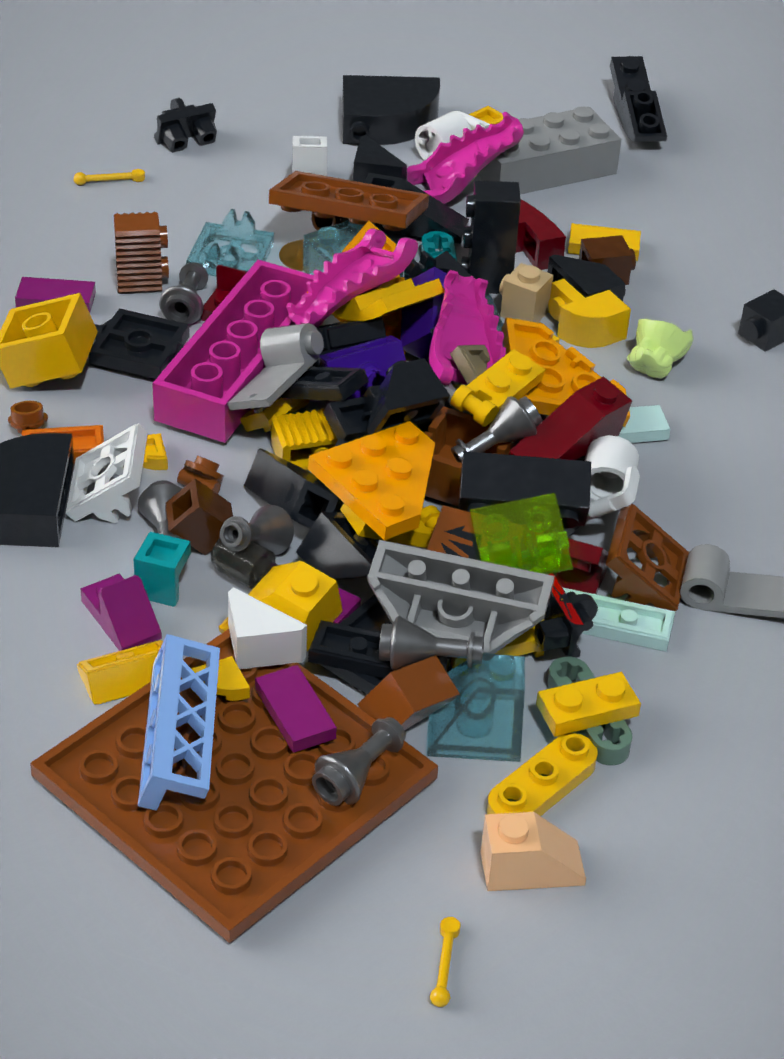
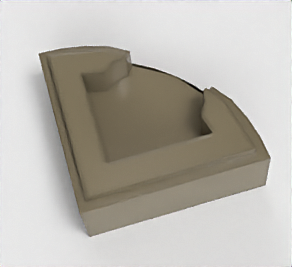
M458 345L450 353L467 385L487 370V363L490 361L485 345Z

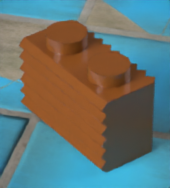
M155 211L152 213L145 212L144 214L141 212L137 214L133 212L121 215L118 213L114 214L118 293L162 291V279L169 278L168 256H161V248H168L167 226L159 225V216Z

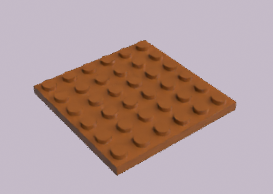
M229 629L207 643V645L220 648L219 660L231 656L235 660ZM192 657L183 659L190 668L206 664V661ZM299 663L240 669L250 686L249 699L229 701L226 700V696L216 694L210 786L205 799L166 790L157 811L138 806L151 682L30 763L31 775L227 942L231 943L435 781L438 776V765L403 740L404 744L401 750L398 752L385 750L371 763L358 802L349 805L343 801L337 806L325 802L318 795L312 783L316 760L323 755L360 748L373 736L372 724L376 720ZM298 665L337 727L336 739L293 753L256 692L255 678ZM191 688L179 693L192 708L203 703ZM188 723L176 728L189 744L200 739V736ZM185 759L173 764L172 773L197 779V772Z

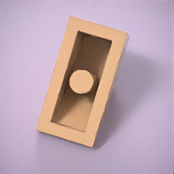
M535 812L485 814L481 858L487 891L585 886L586 877L576 839Z

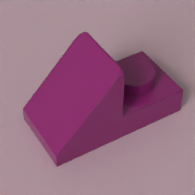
M119 573L80 589L82 603L119 651L162 639L161 629L142 580L138 575L124 579Z

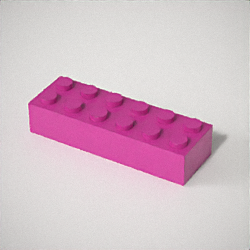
M257 260L152 383L154 421L226 443L240 425V418L252 409L230 410L227 403L266 367L260 350L262 333L268 328L297 325L290 320L286 307L287 303H293L295 306L299 305L302 295L307 294V281L313 282L314 275Z

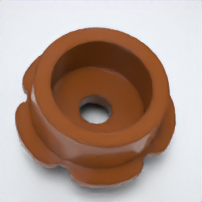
M22 401L12 405L10 408L11 416L8 417V423L11 424V427L17 429V432L21 434L22 430L41 429V426L48 420V415L43 412V405L37 401Z

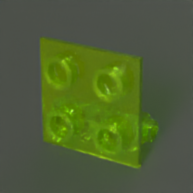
M555 493L470 509L480 561L543 574L573 569L568 549L570 548L568 535L563 528Z

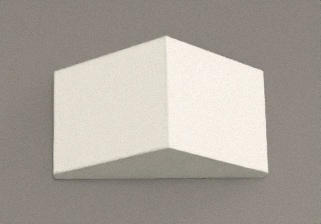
M234 587L228 591V627L235 661L239 669L300 663L306 658V624Z

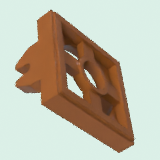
M634 504L620 509L606 565L619 575L616 578L612 596L616 598L623 594H629L625 601L643 605L652 603L657 608L677 611L689 552ZM628 548H632L637 553L636 557L642 564L641 569L629 560ZM657 557L658 565L654 564L650 558ZM660 572L667 578L666 586L661 587L654 581L656 573Z

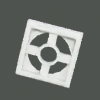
M139 423L76 458L66 507V514L74 522L94 513L99 519L115 524L119 519V514L116 510H119V512L127 517L131 515L132 505L130 496L127 493L140 486L148 432ZM104 467L106 470L100 475H98L100 470ZM114 474L120 475L115 479L109 481ZM95 483L94 490L87 494L88 486Z

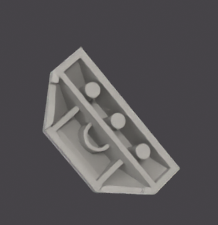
M379 540L367 578L369 585L392 624L397 616H401L438 638L469 640L471 631H475V636L484 637L483 656L490 657L544 620L555 576Z

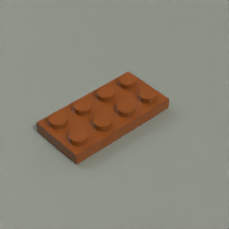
M300 171L293 172L269 189V204L279 205L284 211L315 212V216L320 218L339 216L348 218L350 223L359 225L370 221L383 224L382 227L391 231H400L407 228L428 209L429 194Z

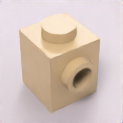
M520 263L510 274H506L501 281L499 293L502 295L500 317L539 322L549 311L548 302L550 300L554 275L542 271L536 266Z

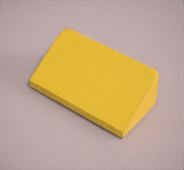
M158 640L80 661L77 664V669L94 704H102L130 696L151 682L153 663L163 641Z

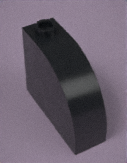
M343 75V144H359L360 137L367 135L379 145L397 144L415 139L416 131L420 126L438 118L440 78Z
M39 433L16 437L0 443V545L59 547L75 465L72 434Z

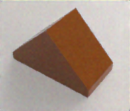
M434 655L390 672L357 705L375 720L387 717L394 718L406 730L461 696L438 657Z

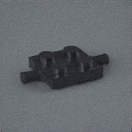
M119 308L112 319L101 325L95 324L98 332L95 337L96 341L89 353V363L156 379L184 347V344L190 337L189 324Z

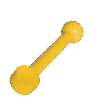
M134 169L128 173L85 175L83 172H78L74 175L73 180L75 184L80 186L92 181L132 179L133 181L141 182L145 180V171Z
M446 917L440 923V934L444 938L437 985L430 993L431 1003L437 1007H444L450 1001L447 982L453 940L460 933V922L454 917Z

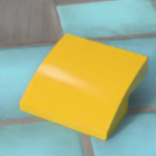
M412 278L356 296L335 310L338 318L349 321L371 320L438 297L445 293V290L439 278L415 286Z

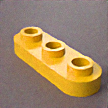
M568 733L560 735L490 791L487 814L535 812L542 816L592 775L596 767L597 747L594 746L588 737L581 734Z

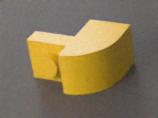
M565 279L552 282L548 313L559 322L557 336L572 345L586 348L604 347L627 339L631 308L613 292L607 290L585 298Z

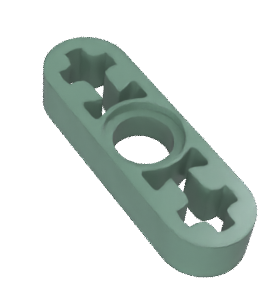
M570 656L560 657L550 665L547 687L550 689L573 683L572 681L579 682L596 677L584 661ZM625 720L576 731L577 734L588 737L594 746L597 747V762L601 764L618 765L629 757L632 731ZM603 733L607 740L602 741Z

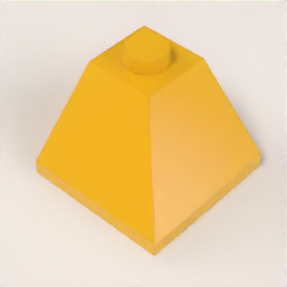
M303 561L273 566L248 594L306 624L307 651L311 646L321 620L334 622L343 611L337 581ZM228 617L218 627L221 633L229 629Z

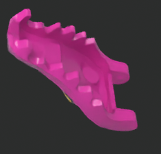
M503 112V120L498 124H490L488 128L477 124L475 130L472 131L464 128L463 137L459 138L451 135L450 142H440L428 159L420 164L409 166L407 168V180L413 185L427 183L429 190L424 192L443 204L448 203L459 195L486 165L502 152L520 142L524 135L523 126L517 118L507 112Z
M374 228L369 229L361 242L354 248L345 252L335 253L332 262L325 260L323 263L324 272L317 269L314 270L313 282L307 281L308 294L302 295L301 302L297 306L290 302L287 303L286 307L290 320L297 325L309 323L318 328L335 310L352 298L374 291L383 283L401 274L417 253V241L406 237L401 238L395 250L391 252L382 249L386 241L385 233Z
M449 270L444 279V298L440 315L434 328L429 352L430 367L441 383L446 386L451 381L467 385L450 355L458 345H485L490 356L487 369L506 354V347H503L504 333L497 331L499 316L494 315V306L487 304L488 299L485 297L488 281L481 278L475 279L473 276L464 277L454 270Z

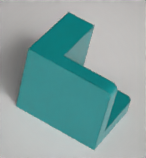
M155 532L148 533L133 561L134 575H138L142 580L149 601L172 607L176 606L179 600V574L191 555V541Z

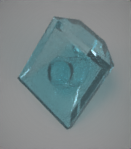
M483 654L482 665L473 664L472 668H468V663L465 661L448 671L449 677L461 696L429 715L427 756L520 762L525 695V656Z

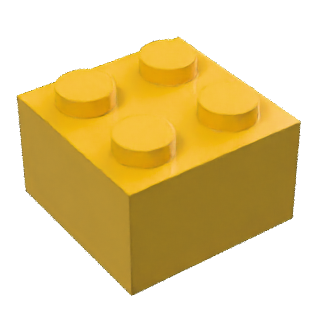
M81 293L10 309L0 330V369L10 389L20 386L34 387L47 380L56 378L70 379L82 373L98 331Z

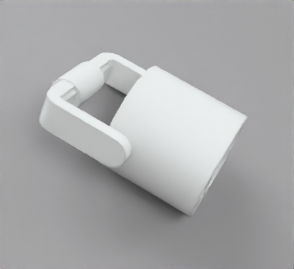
M452 111L417 129L415 134L416 148L419 155L425 161L433 154L440 142L449 143L451 135L461 138L463 137L464 128L474 130L477 124L482 127L490 124L464 112Z
M607 435L598 437L588 446L584 461H591L590 509L586 521L631 505L635 501L640 478L638 471L639 454L636 447L630 441L619 436Z

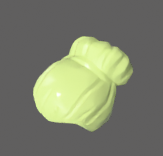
M639 319L636 331V346L627 356V360L636 371L647 374L655 379H662L668 376L672 370V363L681 359L689 351L694 339L692 330L682 331L676 325L665 321Z

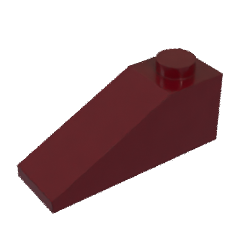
M603 376L574 392L536 427V435L523 438L510 450L509 455L577 460L586 454L590 443L598 437L607 435L619 436L632 400Z

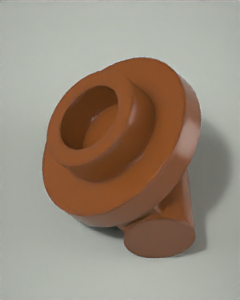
M197 455L194 462L185 461L184 468L178 474L177 482L186 486L194 479H197L218 494L224 475L217 472L219 464Z

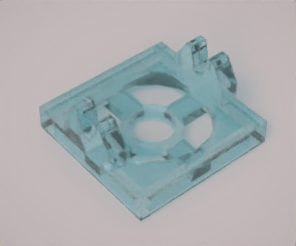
M231 209L225 216L222 224L205 223L186 260V264L199 263L204 266L210 276H216L218 264L248 272L257 260L266 262L274 245V233L255 230V221L249 211H245L242 220L239 221L237 220L235 209ZM215 240L230 242L229 245H224L220 248L218 243L208 246L209 243ZM242 244L254 245L258 250L257 253L245 252L241 248Z

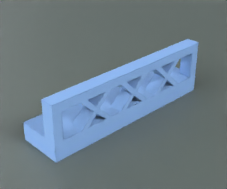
M166 634L152 669L138 798L139 807L157 811L166 790L205 799L210 786L220 648ZM183 655L206 661V668L195 673L185 663ZM191 688L203 703L192 708L179 693ZM188 723L200 736V739L189 744L176 728ZM185 759L197 772V779L172 773L173 764Z

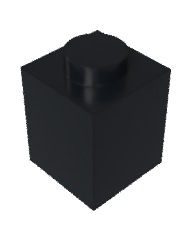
M775 289L744 304L738 332L740 336L764 352L784 342V295Z

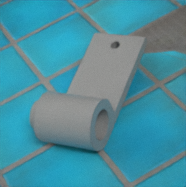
M306 323L264 330L260 340V350L266 367L227 403L229 409L254 408V412L257 414L266 407L271 406L320 357L324 341L317 328L313 324Z
M701 544L689 552L680 589L681 598L687 605L707 611L784 618V577L730 572L729 556L723 549L715 545Z

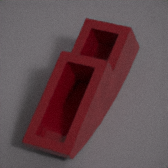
M521 199L516 253L523 251L533 266L540 270L548 269L549 256H564L566 236L547 216Z

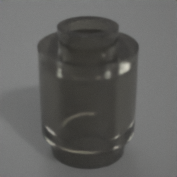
M219 538L211 553V562L217 566V570L220 573L250 589H253L273 566H277L274 552L254 541H251L249 546L242 551H231L225 547Z

